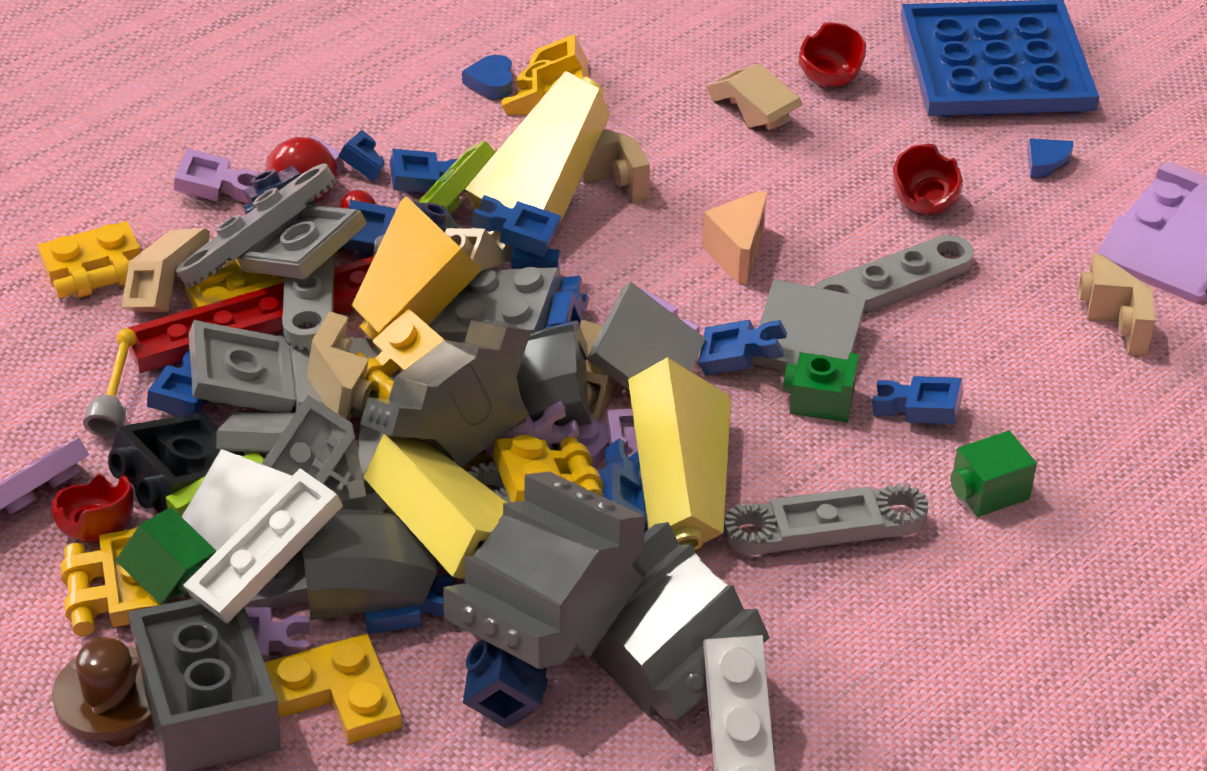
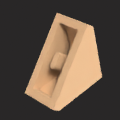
M757 191L704 212L702 247L738 284L747 285L765 228L767 192Z

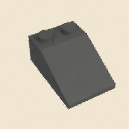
M195 599L128 612L153 727L166 771H190L281 750L278 700L245 607L228 624Z

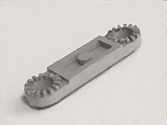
M320 164L309 169L281 190L273 188L266 191L253 202L256 208L244 217L236 215L219 225L216 229L219 234L177 266L175 271L186 287H193L196 284L202 283L203 277L205 280L209 279L208 273L211 275L216 274V271L221 270L222 266L225 265L226 260L234 261L306 208L308 201L314 200V195L319 198L321 196L320 191L326 193L329 188H332L333 184L336 183V178L327 164Z
M943 235L821 280L814 287L866 297L865 313L868 314L943 285L945 280L952 277L955 279L958 278V275L965 276L966 272L969 273L970 268H972L974 249L967 240L961 237ZM946 252H948V255H951V253L954 252V256H958V258H945L941 256V253L943 255H946Z
M335 253L306 279L285 277L282 324L286 343L288 345L291 344L292 348L298 346L299 350H304L305 347H308V350H311L312 340L329 311L334 312ZM303 323L306 324V327L309 326V323H312L313 328L300 329L303 328Z
M896 483L895 487L888 485L882 489L872 490L870 486L770 499V503L765 504L755 503V505H750V503H745V506L738 504L735 506V509L731 508L725 516L724 540L732 550L738 553L757 555L909 535L918 532L924 527L928 514V499H925L924 492L919 493V488L916 486L914 489H911L909 484L901 487V483ZM905 505L913 511L910 512L909 516L907 513L901 516L900 512L895 515V511H890V507ZM745 524H753L760 527L762 533L759 531L757 536H755V533H751V536H748V532H745L742 535V530H738V527Z

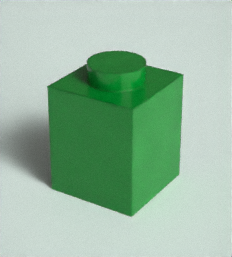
M1008 430L958 447L954 468L950 475L951 486L955 495L960 500H964L975 515L980 517L1029 500L1037 462L1012 432Z
M170 507L141 523L115 561L162 605L180 593L185 597L190 596L184 584L217 550Z

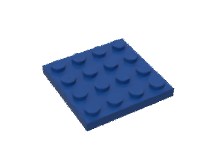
M1064 0L902 4L900 18L928 116L951 117L953 115L977 114L991 116L1007 113L1036 114L1038 112L1076 113L1079 111H1097L1099 94Z

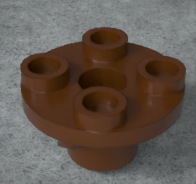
M98 638L88 642L80 649L76 658L62 669L55 680L52 700L56 718L64 728L78 737L92 741H105L108 745L114 747L124 746L133 741L139 731L152 723L136 648L126 646L117 639Z

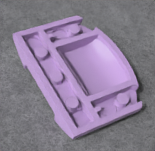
M1168 162L1160 166L1157 170L1156 178L1124 216L1119 215L1097 254H1102L1140 281L1196 304L1206 301L1207 175L1174 162Z

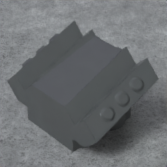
M486 319L483 322L471 320L464 342L444 340L395 376L389 399L368 397L361 425L390 436L426 440L462 467L529 416L520 396L517 374L531 330L521 329L515 324Z
M550 471L526 474L524 501L503 503V515L499 519V523L481 548H478L474 555L465 557V583L443 587L444 619L538 669L563 664L568 657L574 658L581 655L590 657L643 580V577L635 570L632 564L644 548L645 516Z
M669 522L654 524L644 533V548L632 564L635 570L643 577V580L593 651L592 657L649 718L659 713L664 719H679L707 694L703 647L705 639L763 635L764 644L770 637L758 610L744 609L734 586L727 585L723 580L721 581L701 561V558L695 553L692 544L679 545Z

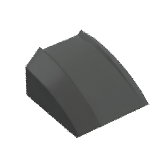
M577 320L530 334L517 374V382L521 399L533 422L542 418L547 408L562 401L565 406L566 416L556 420L553 424L564 426L573 420L577 422L578 426L592 424L591 407L587 394V342Z
M340 509L302 547L311 620L421 605L426 600L438 572L435 557L397 515L382 512Z

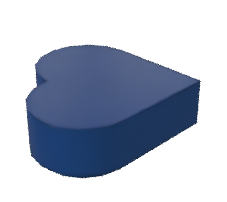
M494 54L486 56L462 71V83L487 98L503 99L509 96L513 90L512 62L504 55Z

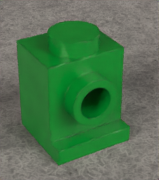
M800 352L797 364L787 363L783 392L791 393L790 414L848 423L855 391L859 354L849 352L848 359Z

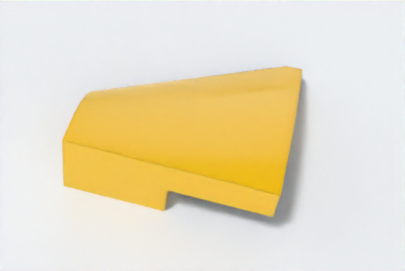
M575 34L536 49L529 60V66L516 79V83L520 88L516 96L504 98L502 100V107L505 113L509 115H528L565 71L580 79L583 77L589 78L588 59Z

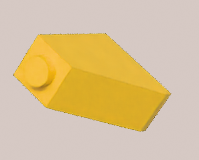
M407 196L399 203L352 304L365 319L359 327L372 340L407 308L429 325L482 271Z

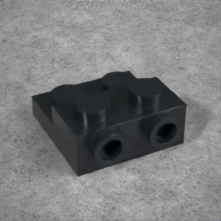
M203 412L118 426L112 450L108 456L110 472L116 479L123 475L128 477L130 483L135 488L139 504L143 508L153 507L158 513H161L168 509L166 502L168 495L206 476L220 452V449H216V431L219 428ZM228 451L241 457L246 455L241 451Z

